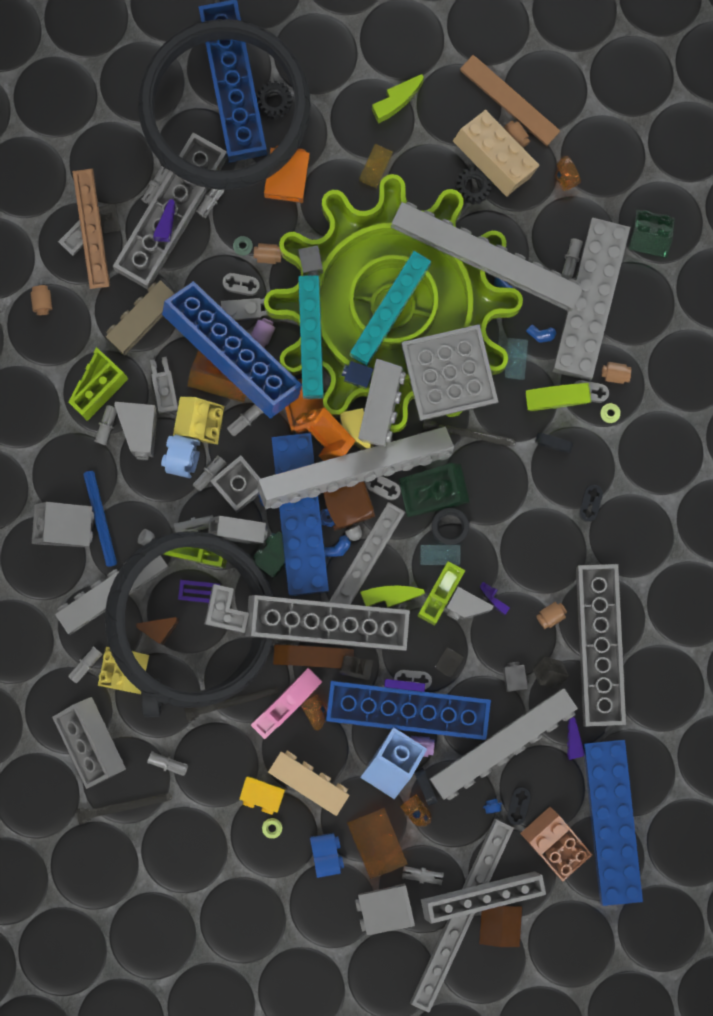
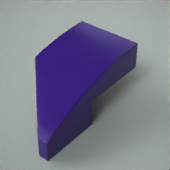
M482 582L480 589L494 608L503 615H506L510 607L494 597L498 590Z

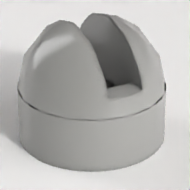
M355 525L345 530V533L350 540L356 541L361 538L362 530L359 525Z
M143 529L138 537V543L144 546L150 543L152 539L154 540L155 536L151 531Z

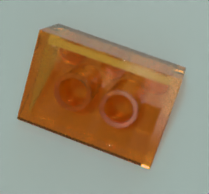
M198 350L190 370L188 386L244 403L247 396Z
M384 807L347 823L370 879L407 865Z

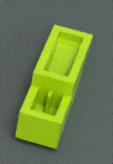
M422 74L387 89V98L372 104V111L378 124L392 117L410 102L423 84L424 77Z
M589 383L526 390L528 410L538 411L591 403Z
M192 547L176 548L163 554L224 569L227 560L213 552Z
M448 561L421 608L418 617L435 626L465 570Z
M383 586L362 591L360 594L365 606L370 607L385 601L387 608L422 596L425 592L424 589L415 587Z

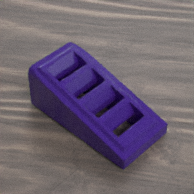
M169 199L153 234L155 241L171 242L176 207L173 199Z
M574 717L568 720V760L585 755Z

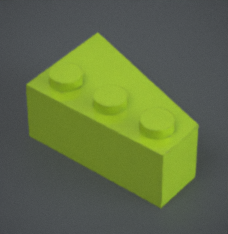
M97 347L94 350L90 363L85 368L86 371L82 379L79 380L68 402L87 421L128 380L124 372Z

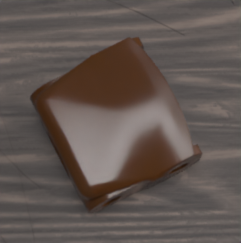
M365 481L359 482L352 487H341L334 492H324L328 512L335 523V526H333L334 531L375 517Z

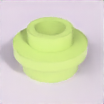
M612 403L604 405L600 412L601 418L607 423L616 422L620 417L619 407ZM613 410L614 416H609L607 411Z
M275 818L267 819L263 823L262 831L266 837L276 838L282 832V824ZM269 825H275L276 831L270 832L268 829Z

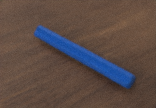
M87 471L83 475L92 511L94 512L107 567L117 565L95 473Z

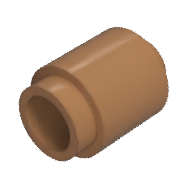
M511 121L503 127L523 148L530 143L529 135L518 121L515 123Z
M259 243L258 247H254L253 258L257 259V263H281L282 255L277 244Z
M39 285L32 287L31 301L33 312H37V315L49 314V311L52 310V301L48 286Z
M607 362V365L602 367L601 376L605 377L607 382L629 383L631 367H627V364Z
M553 602L539 611L540 614L536 617L541 626L546 629L564 620L567 611L562 603L557 604Z

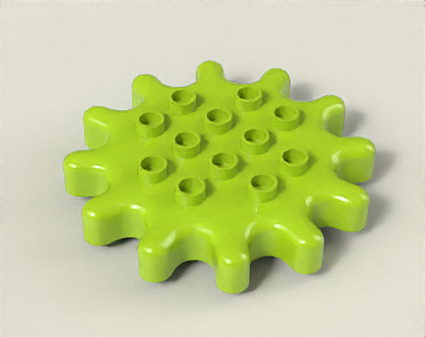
M390 174L381 180L379 202L371 210L359 211L350 204L343 192L339 190L328 191L322 198V211L330 225L327 234L320 239L311 240L299 233L288 232L282 236L279 245L282 257L299 268L301 276L304 275L298 249L317 245L319 248L323 273L319 276L323 370L331 379L330 386L323 398V407L334 418H339L340 414L348 411L356 398L368 396L376 359L401 366L404 369L403 372L406 373L404 384H400L399 392H401L400 403L395 405L394 411L397 412L396 421L391 423L390 431L396 433L403 430L406 426L408 417L407 407L409 402L414 399L401 342L480 324L492 375H497L505 369L508 362V354L505 349L488 338L486 325L495 318H510L517 315L522 307L523 298L521 293L515 288H499L491 285L486 279L484 271L391 228L392 221L401 202L406 204L407 201L403 179L398 175ZM447 189L439 195L435 204L426 211L435 214V218L441 221L446 219L452 222L453 226L456 227V221L463 208V197L457 190ZM489 231L481 235L487 238L490 244L494 246L498 244L506 248V239L502 233ZM413 251L431 261L429 269L367 366L373 368L367 389L344 382L345 377L341 375L345 364L349 365L350 361L363 365L350 357V352ZM299 282L293 288L275 289L267 293L264 305L268 316L274 319L293 320L300 326ZM301 336L295 344L286 348L280 355V364L293 376L302 373ZM461 411V412H457V413L448 414V415H446V416H448V417H455V416H458L459 414H461L462 411Z

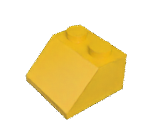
M247 776L240 800H243V805L254 808L257 805L262 807V812L273 815V812L278 813L286 789Z

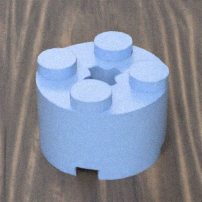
M176 434L169 436L167 440V455H163L161 465L165 467L166 473L191 478L190 472H195L200 452L196 451V448L200 446V440Z

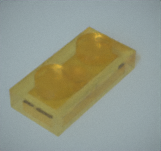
M375 144L359 181L377 188L393 152Z

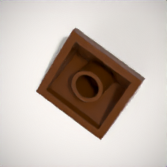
M173 617L137 623L136 628L163 646L179 624V619Z
M503 905L481 911L479 944L496 947H520L522 906Z

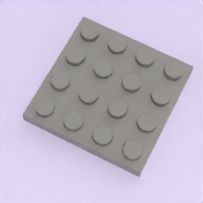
M480 324L401 342L420 421L498 403Z

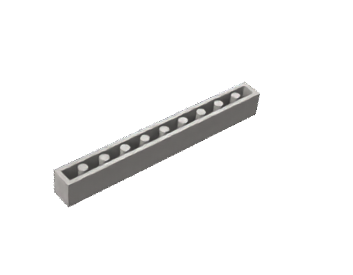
M401 202L392 221L391 228L569 312L573 310L583 287L579 286L580 283L578 281L562 278V274L559 272L545 270L542 264L528 262L523 255L518 253L511 254L507 252L508 249L498 244L494 246L489 243L487 238L482 236L477 238L471 235V231L462 227L458 229L453 226L452 222L446 219L441 221L435 218V214L425 210L422 212L417 209L416 205L410 202H406V204Z
M446 427L387 443L386 447L375 446L258 479L257 489L265 509H275L285 503H296L306 497L313 498L320 493L334 492L345 486L352 487L362 481L369 482L376 477L390 476L397 471H408L415 466H425L439 459L441 461L446 460L452 456L454 445Z

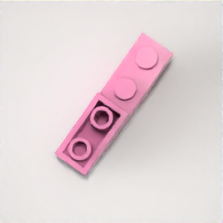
M308 667L251 726L266 739L322 683V680Z

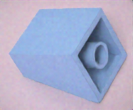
M393 727L360 778L395 799L411 779L427 748Z

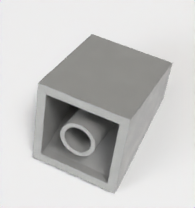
M115 402L114 406L131 453L138 460H148L149 457H154L158 414L155 405Z
M53 502L35 504L32 544L72 547L89 546L93 538L92 531H90L91 523L94 520L92 506Z
M405 883L358 894L359 899L355 900L357 911H362L363 919H360L361 929L366 931L367 935L415 926Z

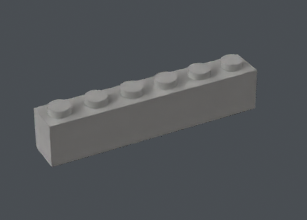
M161 555L142 570L133 583L129 595L169 568ZM117 569L107 575L108 579L101 582L99 580L91 585V590L87 593L83 591L76 595L74 602L69 605L65 603L57 609L59 612L55 615L69 635L105 612L111 585L119 573Z
M533 871L421 899L424 919L432 924L546 895L543 876Z

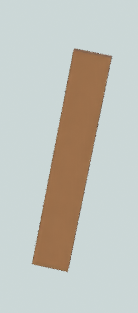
M474 55L460 68L464 75L544 145L548 146L560 133L556 126Z
M93 168L72 171L90 289L109 287L110 281Z

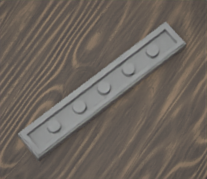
M389 502L387 503L329 603L351 605L404 516L405 511Z

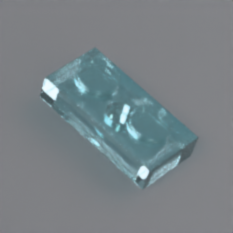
M508 338V362L505 367L504 378L525 379L528 340Z
M420 545V565H446L448 561L454 565H460V545Z

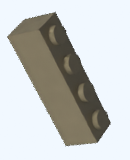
M161 280L158 283L154 282L148 288V293L145 297H139L134 303L135 307L131 311L127 310L120 317L121 321L117 325H112L106 332L108 334L106 336L107 340L124 356L163 317L164 301L175 294Z

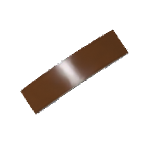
M274 645L273 665L353 670L354 649Z

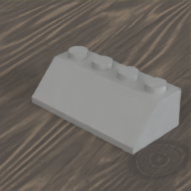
M376 359L358 437L362 442L386 447L387 443L391 442L393 432L390 431L391 423H395L397 412L394 411L395 405L400 403L401 392H399L400 384H404L406 377L403 367Z
M92 697L73 704L52 717L86 789L126 770L123 760Z

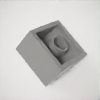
M458 587L445 610L448 612L447 616L458 621L459 618L463 620L488 613L492 610L493 606Z

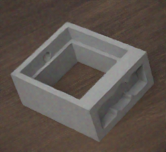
M217 516L210 518L208 533L228 541L254 545L263 543L266 540L268 529L265 528L266 523Z

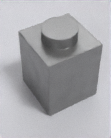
M318 245L298 249L303 275L320 276L323 273Z
M519 662L507 663L508 667L503 668L506 692L528 689L525 666L519 665Z

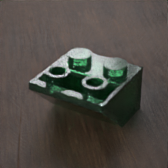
M636 210L629 249L667 258L673 240L675 218L665 214L651 213L648 210Z
M279 531L277 534L272 533L266 540L267 546L264 550L260 548L253 557L255 564L272 580L276 578L286 565L283 537Z

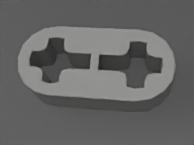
M229 273L223 278L224 288L232 293L254 296L260 290L258 280L251 276ZM234 278L235 282L240 283V285L234 284L233 287H229V284L226 282ZM250 282H253L256 288L248 291V287L243 286V284L249 285Z
M583 380L574 383H589L591 402L602 403L609 396V390L603 384ZM600 388L602 389V392L605 393V395H603L601 398H597L598 395L591 392H596Z
M383 476L376 477L378 479L377 482L382 487L375 485L372 488L370 487L371 483L365 481L366 488L369 491L387 500L393 501L400 496L401 490L399 485ZM384 486L389 489L394 486L397 494L388 496V491L383 489Z
M400 670L394 676V680H397V677H401V674L404 673L405 677L412 678V682H414V678L420 679L421 675H425V679L429 681L425 683V689L429 688L432 683L431 676L421 671Z

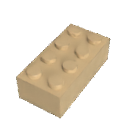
M484 110L462 127L453 140L506 197L531 178L540 166L487 110Z
M288 750L285 753L280 752L268 773L337 816L349 797V794L346 793L348 789L339 783L336 786L330 783L331 778L322 772L319 775L313 772L314 767L305 761L302 764L296 761L297 756Z

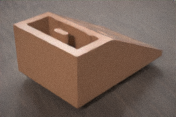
M551 807L545 810L520 833L562 881L567 879L592 856L586 846Z

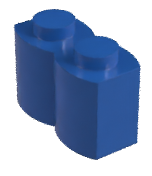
M334 833L310 837L317 878L341 874L340 869H343L344 865L342 856L338 857L337 849L340 848L339 836L335 837Z

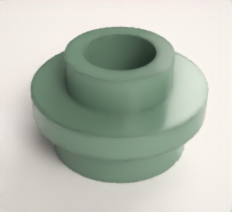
M240 236L235 239L233 249L236 254L246 256L252 251L253 244L248 237ZM240 243H246V248L241 249L239 247Z

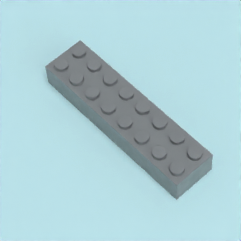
M192 133L179 155L196 166L217 171L221 170L228 158L227 151L195 133ZM169 171L113 265L114 270L148 290L209 188L187 182L172 171ZM169 199H173L176 207L171 242L155 241L153 234Z
M596 218L591 219L575 279L583 289L571 312L567 311L552 372L586 381L592 380L630 227Z
M618 564L577 566L576 580L583 727L626 725Z
M258 595L249 596L247 613H249L245 636L399 651L407 650L410 610Z
M560 689L439 771L429 780L442 799L447 798L451 800L459 794L457 790L462 787L467 789L476 783L474 780L479 775L481 778L492 772L491 767L496 764L501 766L509 760L507 756L512 753L517 755L526 749L525 744L528 742L533 744L541 739V733L544 731L548 733L559 726L557 722L562 719L567 721L575 716L574 711L578 708L566 690Z

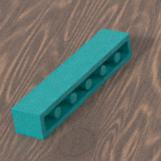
M413 251L352 348L350 357L365 366L369 365L431 265L429 259Z
M319 275L299 276L303 398L322 399L324 398L320 279Z

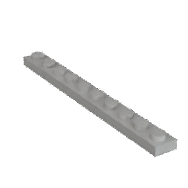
M494 818L462 889L489 883L514 827ZM475 913L448 919L410 1001L411 1005L430 1012Z

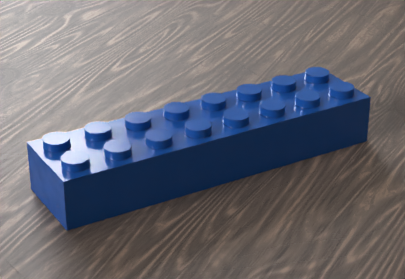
M237 0L198 6L201 22L217 19L241 21ZM230 39L205 42L229 162L266 156V143L246 43Z
M194 281L164 301L162 315L269 418H272L299 398L302 384Z
M311 433L271 437L275 474L314 464ZM318 496L313 498L306 497L296 503L282 504L279 510L289 597L329 592Z
M331 681L326 721L386 729L394 727L397 730L486 740L491 700Z
M625 740L583 744L600 905L608 906L643 902Z

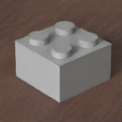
M240 455L210 481L234 511L238 513L259 495L257 487L258 479L261 478Z

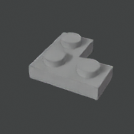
M213 584L204 624L245 633L249 613L230 609L233 588Z

